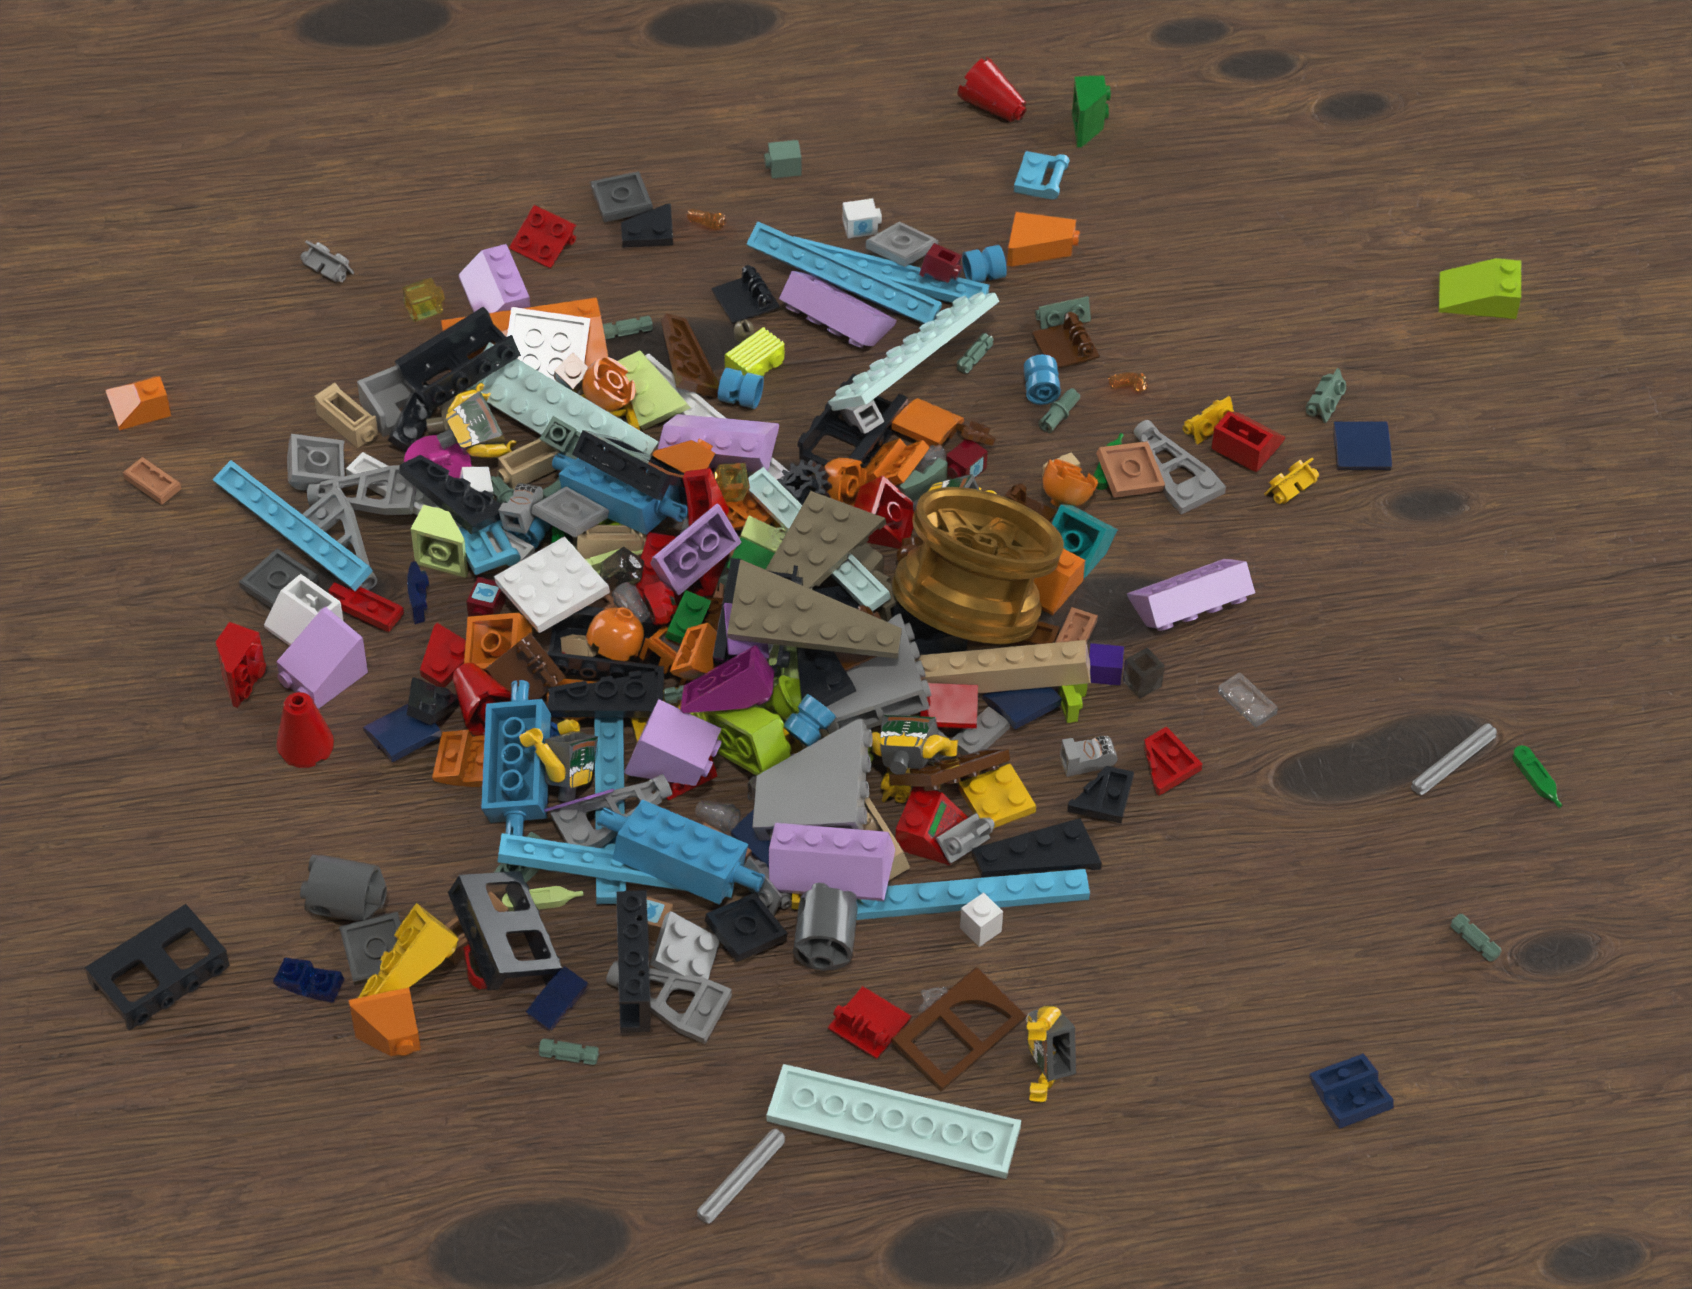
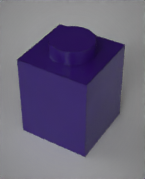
M1090 643V683L1121 685L1124 646Z

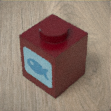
M965 439L946 455L948 476L951 479L973 474L974 478H976L987 469L988 451L974 441Z
M481 577L477 578L466 601L468 617L500 614L506 602V596L495 581Z

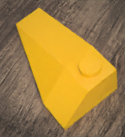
M416 903L394 934V937L398 940L390 952L383 953L380 959L382 962L379 974H374L368 979L358 998L412 986L439 966L445 958L453 954L459 938L452 930Z

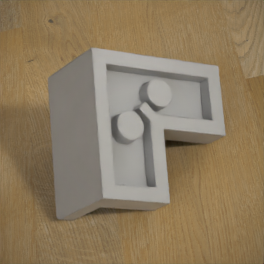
M397 366L357 381L360 403L370 415L376 416L377 428L383 437L390 435L401 413L399 409L404 407L412 391L403 381Z

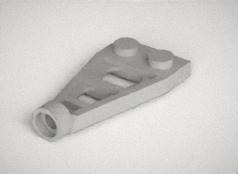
M1145 420L1136 426L1134 435L1140 442L1148 441L1165 482L1163 493L1180 515L1225 494L1226 486L1209 467L1160 433L1150 420ZM1166 449L1176 457L1162 464L1157 458L1156 453ZM1182 466L1195 475V477L1177 485L1173 482L1169 472Z
M400 465L322 481L320 484H309L307 499L309 505L312 506L335 486L341 489L359 485L355 498L346 497L354 510L382 515L412 514L417 488L398 473ZM383 481L388 482L385 498L378 500L366 497L369 485Z
M335 486L302 515L324 532L329 530L339 520H342L345 535L337 540V542L345 548L352 543L356 556L369 565L354 510L342 490ZM372 572L360 587L367 590L372 589L377 584L375 574Z
M661 774L648 782L616 789L607 794L550 811V814L566 843L601 848L615 838L618 832L606 827L598 830L593 829L586 817L590 811L606 807L613 812L621 814L616 803L631 797H636L639 803L641 800H645L658 805L663 799L671 796L672 791L665 776ZM635 809L631 810L630 812H628V813H626V814H621V815H623V816H625V817H628L629 815H631V814L633 813V811H634Z
M615 961L609 969L606 983L619 988L618 962ZM649 968V979L664 984L656 999L650 997V1012L678 1033L705 1044L732 996V989L703 977L682 976ZM672 990H687L695 994L685 1013H677L667 1005L666 1000Z

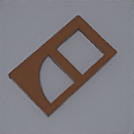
M975 967L891 1038V1042L942 1092L1022 1023L1026 1015L979 968ZM964 1004H980L999 1011L1009 1020L982 1042L951 1009ZM938 1019L971 1051L945 1075L912 1043Z

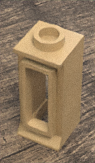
M333 383L314 396L317 415L357 448L370 442L378 435L376 416L370 415L340 390L336 383ZM337 407H341L346 413H348V414H349L352 418H354L356 421L354 422L353 420H351L347 415H345V414H344L341 410H339Z
M539 438L499 457L497 476H500L509 488L515 489L518 483L527 484L555 471L552 467V461L555 455L558 456L559 452L542 442Z
M595 525L577 537L572 536V545L584 559H590L591 557L621 548L639 551L644 548L646 534H642L625 525ZM641 555L635 557L632 561H640Z

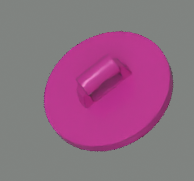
M437 435L418 439L408 448L404 457V462L422 455L449 470V475L454 478H460L462 467H472L470 455H464L458 443L443 450Z

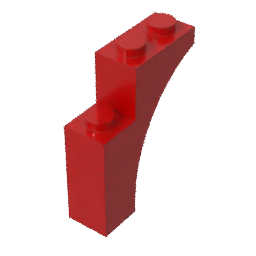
M711 468L685 471L683 482L688 503L689 526L716 504L721 506L727 516L730 510ZM729 554L686 590L699 596L713 595Z

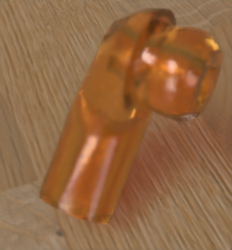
M692 208L687 213L689 221L700 223L713 230L723 228V225L726 223V217L719 212L713 214Z
M1125 372L1109 376L1108 378L1111 389L1134 384L1136 392H1141L1148 388L1146 382L1148 379L1144 374Z

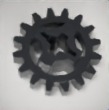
M802 459L799 466L791 463V470L788 472L783 469L784 478L777 479L801 505L804 504L810 491L829 498L831 497L827 493V490L832 488V484L828 481L830 475L820 463L817 464L814 460H810L807 464Z

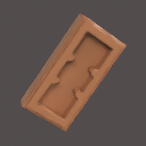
M143 457L123 472L125 480L161 505L181 490L180 482Z
M1071 607L1055 643L1086 640L1087 644L1097 623L1098 615Z

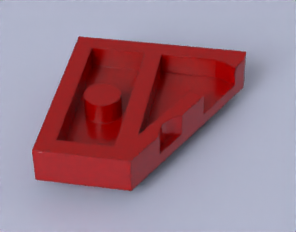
M436 623L420 667L421 677L437 687L445 688L453 680L454 671L464 664L466 640L441 624Z
M1167 726L1144 739V750L1158 796L1202 770L1203 763Z

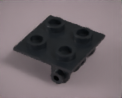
M750 265L742 268V278L711 288L733 324L780 308V305L760 274L756 271L755 267Z

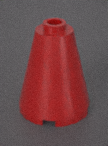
M986 57V61L982 58L974 64L964 77L967 80L965 86L960 85L957 95L960 99L1010 122H1013L1015 119L1019 121L1027 111L1025 108L1026 101L989 57Z
M465 663L454 671L453 682L466 727L473 735L483 736L485 735L486 704L511 702V692L476 664Z
M303 692L293 693L285 699L276 741L279 755L284 758L288 765L297 768L316 766L315 762L323 758L325 761L334 749L332 731L312 698Z

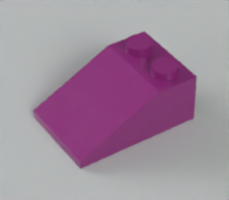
M754 645L684 685L680 709L683 713L744 709L754 704L761 705L768 701L772 695L774 670L757 645Z

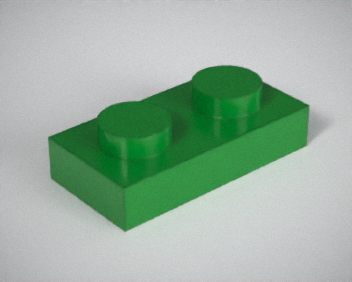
M685 590L665 638L681 644L687 628L702 624L710 607L711 600Z

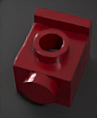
M934 243L925 255L919 275L924 277L925 274H929L935 280L949 283L951 279L957 281L962 271V266L959 265L962 255Z

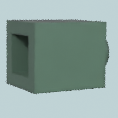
M798 140L768 143V153H764V164L766 169L770 168L772 178L801 176V153Z

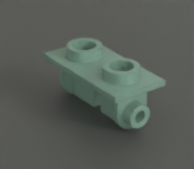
M1089 297L1040 306L1039 310H1035V316L1037 320H1040L1041 330L1064 324V316L1068 312L1077 314L1079 321H1082V323L1091 321Z
M1339 368L1336 369L1333 375L1327 374L1321 378L1315 390L1316 395L1313 394L1306 404V413L1309 416L1321 415L1324 423H1327L1331 414L1335 411L1340 398L1346 391V382Z

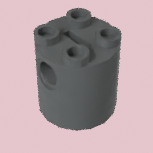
M326 855L311 856L308 866L310 872L308 881H303L300 890V898L306 899L305 911L312 914L360 922L371 919L373 914L384 906L387 886L378 865Z
M815 883L812 885L811 890L806 891L800 897L793 946L794 956L800 963L812 969L836 970L845 967L851 962L858 911L855 893L830 888L824 883Z

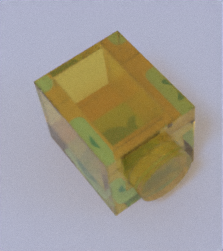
M432 278L402 287L404 305L414 322L443 313L442 301H445L444 293L440 286L436 287Z
M746 463L719 464L713 474L725 502L742 501L750 489Z

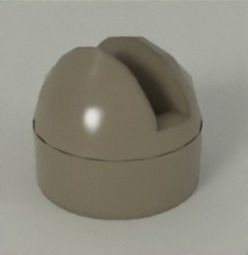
M749 320L736 322L734 338L737 341L743 342L754 334V326Z

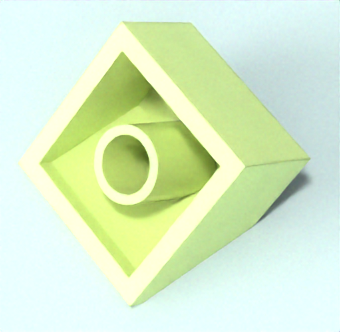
M423 505L411 527L415 564L466 578L468 568L465 541L450 512L441 508Z

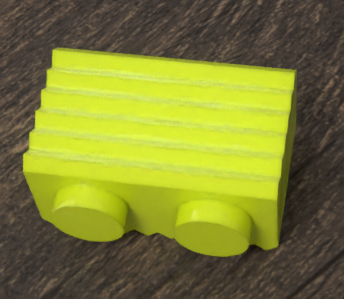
M763 327L725 354V368L740 370L744 376L747 373L764 376L765 372H768L769 369L778 367L783 362L784 343Z

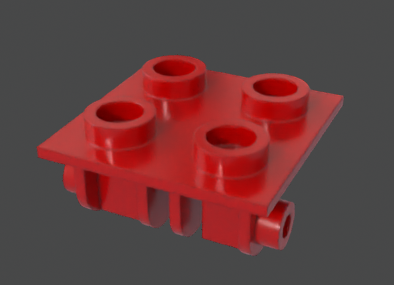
M534 205L509 249L551 269L564 246L574 244L576 236L573 235V231L577 225Z
M862 986L847 1005L843 1007L838 1005L835 1008L833 1016L836 1018L827 1029L877 1059L891 1043V1038L902 1030L912 1016Z

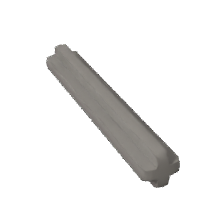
M1489 723L1484 724L1412 782V790L1418 795H1424L1496 737V729Z
M772 1129L700 1206L697 1210V1216L700 1220L709 1224L718 1216L785 1143V1136L782 1132Z

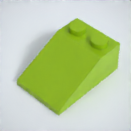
M1494 258L1440 272L1439 312L1517 319L1521 301L1520 260Z
M758 707L704 712L707 722L721 728L717 740L722 742L717 753L757 776L791 757V746L783 732L784 723L777 714Z

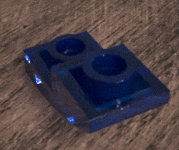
M417 561L411 562L407 576L410 611L414 624L425 622L424 610L428 609L426 587L430 586L426 571H420Z
M284 957L273 983L290 992L333 1003L345 978L341 971L314 968L311 961Z
M564 966L545 986L526 1013L552 1031L569 1007H573L589 983Z

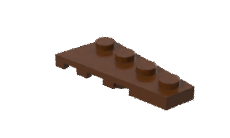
M666 313L661 319V324L676 388L696 392L702 396L707 395L717 398L719 382L687 319Z
M985 749L957 756L958 759L934 762L935 766H927L921 769L910 768V773L898 775L891 773L889 774L890 785L923 787L924 791L937 790L941 788L940 784L942 783L954 784L961 781L960 777H975L980 775L981 770L991 771L999 769V764L1010 761L1009 749Z

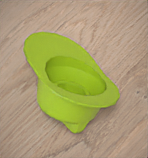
M781 675L779 683L773 687L770 701L766 704V708L777 713L785 721L792 713L798 714L800 712L798 705L802 701L800 679Z

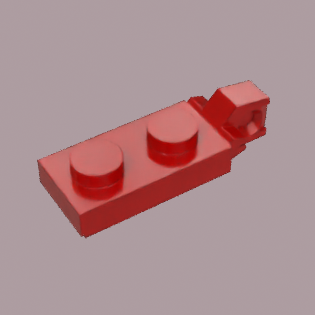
M334 582L328 589L329 594L341 602L342 611L388 633L404 614V608L401 605L360 586L354 591L351 588L348 589Z

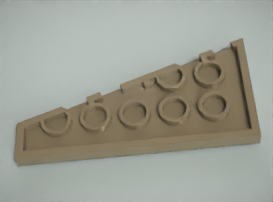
M810 491L766 570L792 574L793 567L796 565L798 566L799 577H803V586L812 589L815 585L818 587L848 559V555L859 545L862 547L875 530L883 528L886 525V519Z
M740 559L727 638L898 659L902 628Z

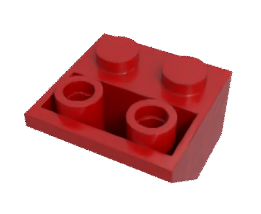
M1228 411L1214 427L1211 449L1257 473L1285 441V436L1241 413Z
M229 622L215 643L226 689L233 707L238 708L242 701L250 696L252 687L257 679L263 677L266 671V663L264 661L263 646L261 645L259 632Z

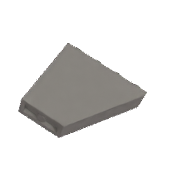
M901 613L888 621V623L902 628L898 659L877 656L846 670L856 691L827 706L836 716L827 728L829 735L856 719H863L867 729L882 724L883 715L909 716L930 709L927 697L932 696L927 679H921L926 677L921 660L916 661L917 658H920V653L916 642H910V640L915 639L911 624H904Z
M863 719L854 720L757 775L752 828L760 841L771 840L775 823L863 829V824H867V809L864 807V799L869 797L866 773H869L871 770L868 747H872L873 743L872 732L870 729H867Z

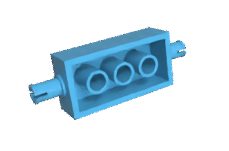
M558 453V456L555 455L553 458L552 467L555 470L561 471L559 473L561 489L568 487L609 510L608 519L643 534H648L667 516L682 522V519H685L688 514L687 506L680 502L678 486L669 485L663 500L660 501L579 458L575 460L563 453Z
M516 680L511 683V702L486 704L481 809L490 823L506 822L505 834L523 836L524 820L547 819V812L544 809L547 808L548 784L545 781V765L535 753L537 749L534 745L528 748L524 747L520 741V735L532 728H538L542 731V743L544 744L545 739L550 738L551 713L542 699L528 700L530 684L527 681L519 680V686H517L518 682Z
M641 800L633 813L628 817L613 812L606 807L603 808L598 817L597 825L618 832L613 855L614 860L719 905L735 882L756 892H759L764 883L765 874L744 867L748 848L747 843L645 800Z

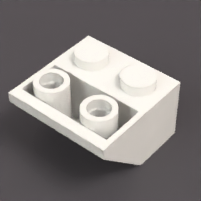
M300 574L280 591L264 623V628L290 646L325 606L343 621L341 602Z

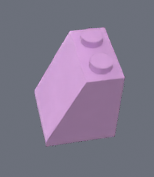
M326 606L320 610L277 660L279 672L277 677L280 683L285 688L290 687L294 692L308 694L318 709L368 673L363 637Z
M658 699L624 773L653 779L663 774L668 782L696 786L700 776L706 778L713 762L708 759L710 755L715 757L722 741L717 740L721 728L689 713H683L681 709Z

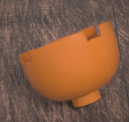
M604 357L602 360L597 359L585 371L582 379V390L586 399L606 411H616L634 398L636 393L635 383L633 380L629 382L625 375L628 371L623 365L612 358Z
M836 458L824 466L825 471L830 475L828 481L832 484V488L827 490V493L831 496L830 498L854 506L860 486L867 483V472L865 468L860 466L862 464L861 461L851 458Z
M1050 459L1044 470L1042 483L1045 493L1052 498L1050 502L1053 505L1060 507L1063 504L1076 507L1090 499L1098 485L1097 479L1090 473L1085 477L1080 473L1082 468L1060 459H1055L1052 462Z
M624 607L608 608L593 618L587 631L586 639L590 646L594 643L599 647V654L613 660L628 661L630 656H634V658L638 656L644 639V630L640 620L629 609Z

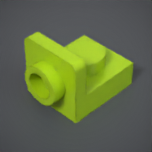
M1088 683L1059 686L1058 695L1062 698L1061 709L1067 723L1078 721L1079 710L1083 708L1082 697L1086 696Z

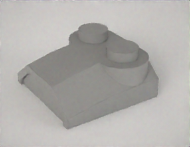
M291 434L287 455L288 482L290 485L298 490H307L309 484H320L322 481L344 477V440Z

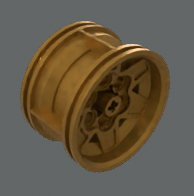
M943 487L924 493L918 500L912 520L916 533L924 542L922 545L910 550L907 556L902 558L897 565L892 580V591L898 602L924 623L960 638L983 643L1006 644L1019 642L1030 637L1036 629L1042 610L1039 601V590L1033 581L1034 578L1046 576L1056 569L1064 548V542L1059 531L1034 510L994 493L963 487Z

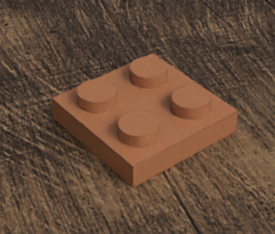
M1148 441L1099 447L1096 454L1114 498L1163 491L1165 482Z

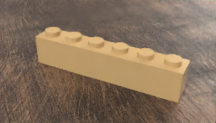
M1086 640L920 655V658H917V661L921 660L926 677L921 678L922 680L927 679L928 683L978 685V693L1090 683V658Z

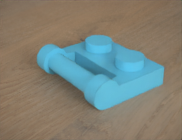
M1026 151L1014 184V192L1046 199H1056L1060 192L1059 184L1063 172L1069 164V158L1063 154L1055 157ZM1047 169H1054L1049 184L1046 186L1042 185Z
M501 520L473 534H470L463 527H459L465 541L466 559L475 575L505 564L515 565L521 559L518 550L512 547L504 533ZM485 532L493 533L502 552L496 553Z

